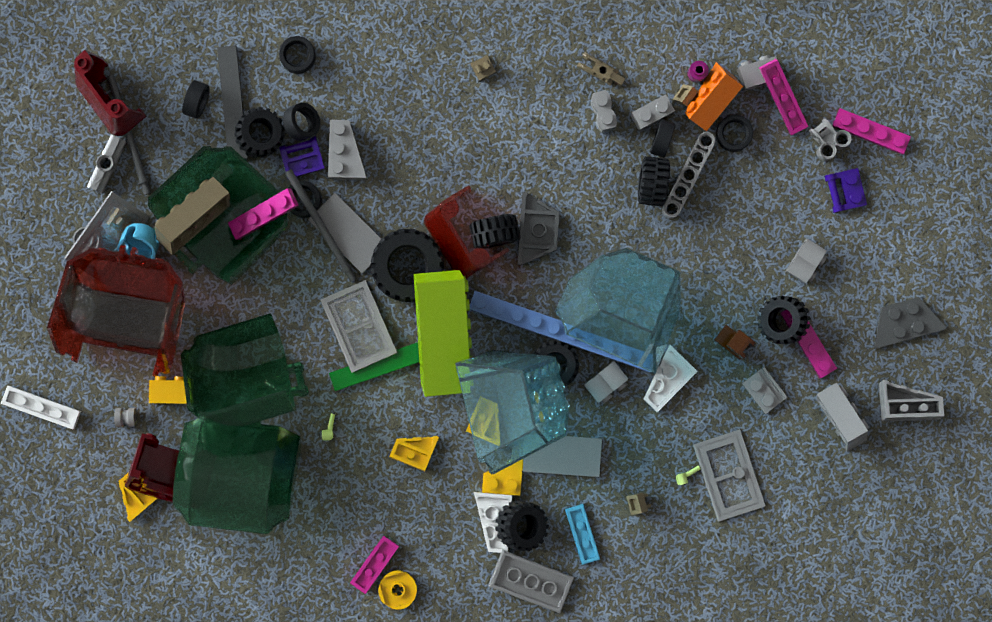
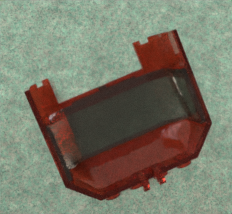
M120 245L118 252L108 251L105 248L88 249L67 261L47 325L55 352L60 355H65L66 353L72 356L71 360L78 363L83 343L157 356L152 374L153 377L158 376L159 372L163 374L170 373L177 349L186 301L183 282L169 262L161 258L150 259L143 255H138V248L132 247L130 255L126 253L125 245Z

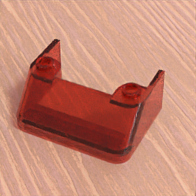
M469 185L442 201L427 213L424 218L426 228L440 247L452 270H460L466 279L509 254L510 251L507 247L493 257H490L489 253L483 248H477L469 252L455 230L450 219L454 218L459 212V206L456 201L471 192Z

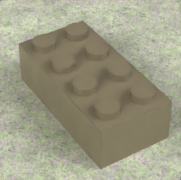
M214 177L210 180H204L197 191L190 192L185 197L184 202L180 205L176 204L166 217L163 216L155 223L156 239L171 255H174L230 207L229 192Z

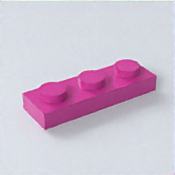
M383 535L350 584L366 594L399 548V545Z

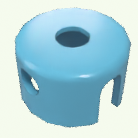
M133 223L124 229L117 250L120 257L127 263L135 266H146L155 259L160 242L156 239L154 228L142 223Z

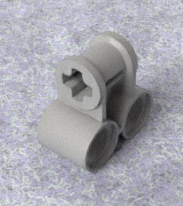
M825 118L816 128L809 130L810 135L820 145L816 154L821 161L832 159L836 155L837 149L846 148L852 140L848 131L840 130L836 132L831 123ZM840 135L845 138V144L843 145L837 141V137ZM823 147L830 149V156H825L822 153Z

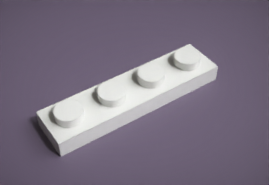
M8 385L1 401L3 405L70 429H75L81 413L79 410Z

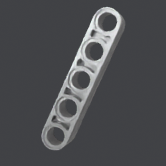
M703 132L697 138L662 208V213L666 218L674 219L681 212L715 144L713 134ZM701 138H708L710 140V145L703 146L701 144ZM694 154L700 155L702 158L701 163H695L692 160V156ZM685 171H690L693 174L692 180L684 178ZM682 188L685 192L684 197L676 196L675 189ZM668 205L675 206V214L671 215L667 212L666 208Z

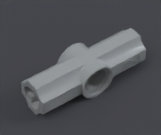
M110 135L102 155L97 159L96 168L87 187L102 194L104 193L112 173L117 169V162L127 143L126 141ZM110 160L111 166L107 169H104V161Z

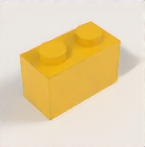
M155 376V380H149V403L190 404L191 381L186 380V377H174V380H167V376Z

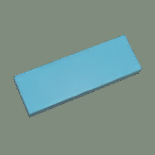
M584 504L565 509L581 564L584 565L600 560Z

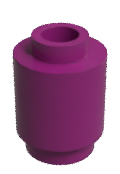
M703 61L693 62L688 69V78L694 83L702 82L709 72L707 64ZM696 69H700L702 73H697Z

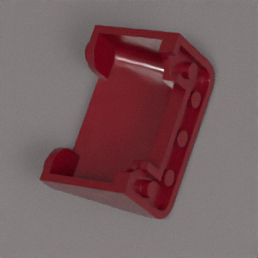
M84 50L74 61L76 86L112 135L123 136L147 116L140 108L134 110L129 108L120 99H110L100 85L107 79L104 75V69L109 66L103 57Z
M142 433L125 487L131 491L185 507L199 508L206 498L217 456L206 450L192 455L159 445V440L155 435Z

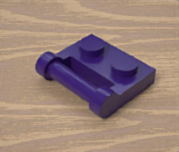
M316 136L311 137V140L279 147L286 172L292 169L295 176L300 177L325 169ZM313 147L314 152L288 158L289 153Z
M858 168L824 176L825 181L828 182L834 205L832 207L833 213L867 205ZM836 179H840L846 203L844 205H841Z

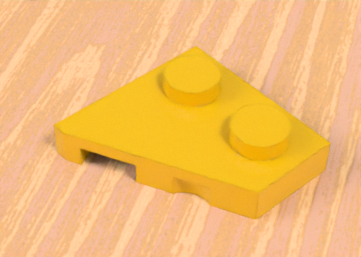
M523 458L485 472L483 474L482 492L520 496Z
M127 473L118 482L123 494L122 498L128 515L127 519L131 522L158 498L127 489L125 487Z

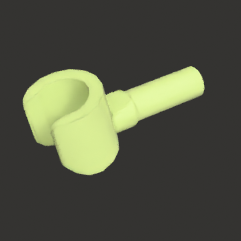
M335 414L330 415L328 430H322L323 440L333 439Z
M698 465L690 471L678 474L676 476L677 484L683 485L688 483L687 477L701 470L700 466Z

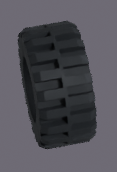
M398 229L382 238L375 247L371 257V273L376 285L385 295L401 302H414V283H401L390 272L389 262L392 255L397 250L405 247L418 250L425 259L426 269L424 273L444 271V258L435 240L426 233L416 229Z

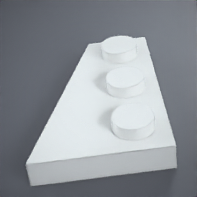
M669 345L643 400L658 412L698 371Z
M474 492L488 552L501 553L502 550L508 551L507 545H504L501 542L502 539L497 537L499 532L495 530V527L498 526V523H495L496 518L499 519L498 513L503 511L502 507L509 505V502L512 501V495Z

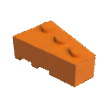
M716 62L696 96L688 105L685 114L690 120L707 131L742 89L743 85L732 73Z

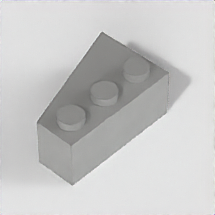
M330 120L328 178L330 180L368 181L350 121Z
M882 380L879 383L881 422L939 420L944 417L943 397L907 388V386L893 384L886 380Z
M835 383L817 394V401L828 420L835 427L837 436H841L846 444L844 448L848 452L867 441V429H869V426L863 418L860 419L857 415L858 409L853 402L850 403L846 398L848 397L846 390Z

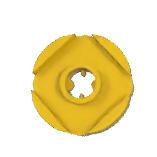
M401 570L391 571L380 582L378 588L379 597L385 605L392 609H404L415 600L417 594L416 581L408 572ZM398 584L399 587H403L401 595H397L396 592L393 593L392 588H395L394 585Z

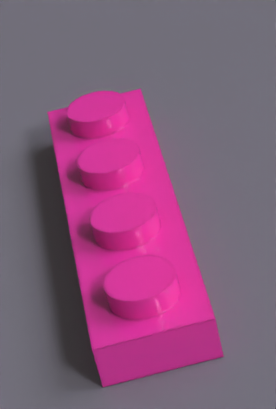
M774 59L759 67L790 135H794L809 127L778 60Z
M841 108L838 110L832 125L834 128L848 131L854 136L902 155L905 153L911 138L909 135Z
M287 188L228 222L235 240H240L299 205L292 189Z
M786 309L780 314L790 328L792 325V315ZM810 325L809 329L805 330L807 334L801 336L802 339L797 342L818 377L822 378L836 370L837 367Z

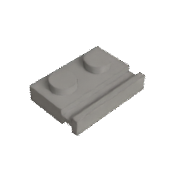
M762 367L741 383L764 414L788 398L765 367Z

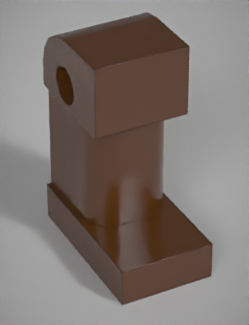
M727 325L722 328L714 341L739 360L746 357L743 353L746 347L751 348L756 344L741 330L735 332Z

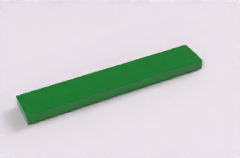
M418 342L397 349L396 354L354 373H351L349 366L330 372L329 375L334 390L338 391L418 363Z

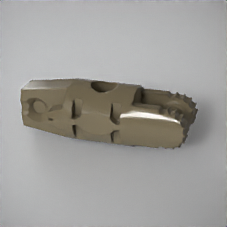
M584 52L583 57L595 65L592 69L579 62L578 68L610 86L612 83L620 87L623 85L625 78L617 74L618 70ZM599 69H604L605 74L600 73Z

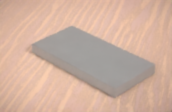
M334 193L317 212L342 254L363 274L371 266L373 251L381 238ZM310 217L308 220L318 229L312 217Z
M525 433L523 472L599 477L602 438Z
M502 550L488 586L561 613L574 577Z

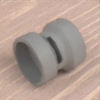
M116 408L114 413L115 426L123 427L128 425L129 427H136L137 409L129 408L124 410L123 408Z

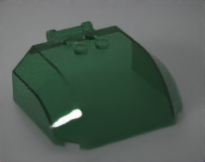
M203 146L148 197V207L157 220L163 216L166 217L176 204L180 205L185 201V197L190 192L197 191L204 180H210L214 177L229 192L230 207L184 245L198 259L196 262H192L180 249L174 255L189 268L188 271L191 274H194L204 265L217 278L233 285L281 236L288 226L287 213L242 239L235 240L228 222L280 192L231 146H224L223 148Z
M271 313L197 335L193 340L194 344L189 350L185 349L180 354L187 409L196 417L210 423L240 426L274 418L296 411L294 397H305L309 393L303 375L304 365L301 362L288 365L281 337ZM294 373L296 375L298 386L292 387L290 374Z
M224 406L222 419L201 417L186 422L184 424L174 477V507L182 514L190 526L259 534L270 533L275 526L281 522L284 523L290 518L301 452L300 436L281 426L262 424L263 410L259 409L250 411ZM229 416L255 419V423L229 420Z

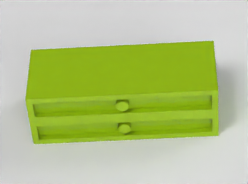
M460 270L414 274L420 379L424 396L471 393V386H474V376L471 374L470 367H473V358L470 356L469 350L472 349V340L468 330H471V322L467 311H470V304L465 292H469L468 280H466V277L462 275Z

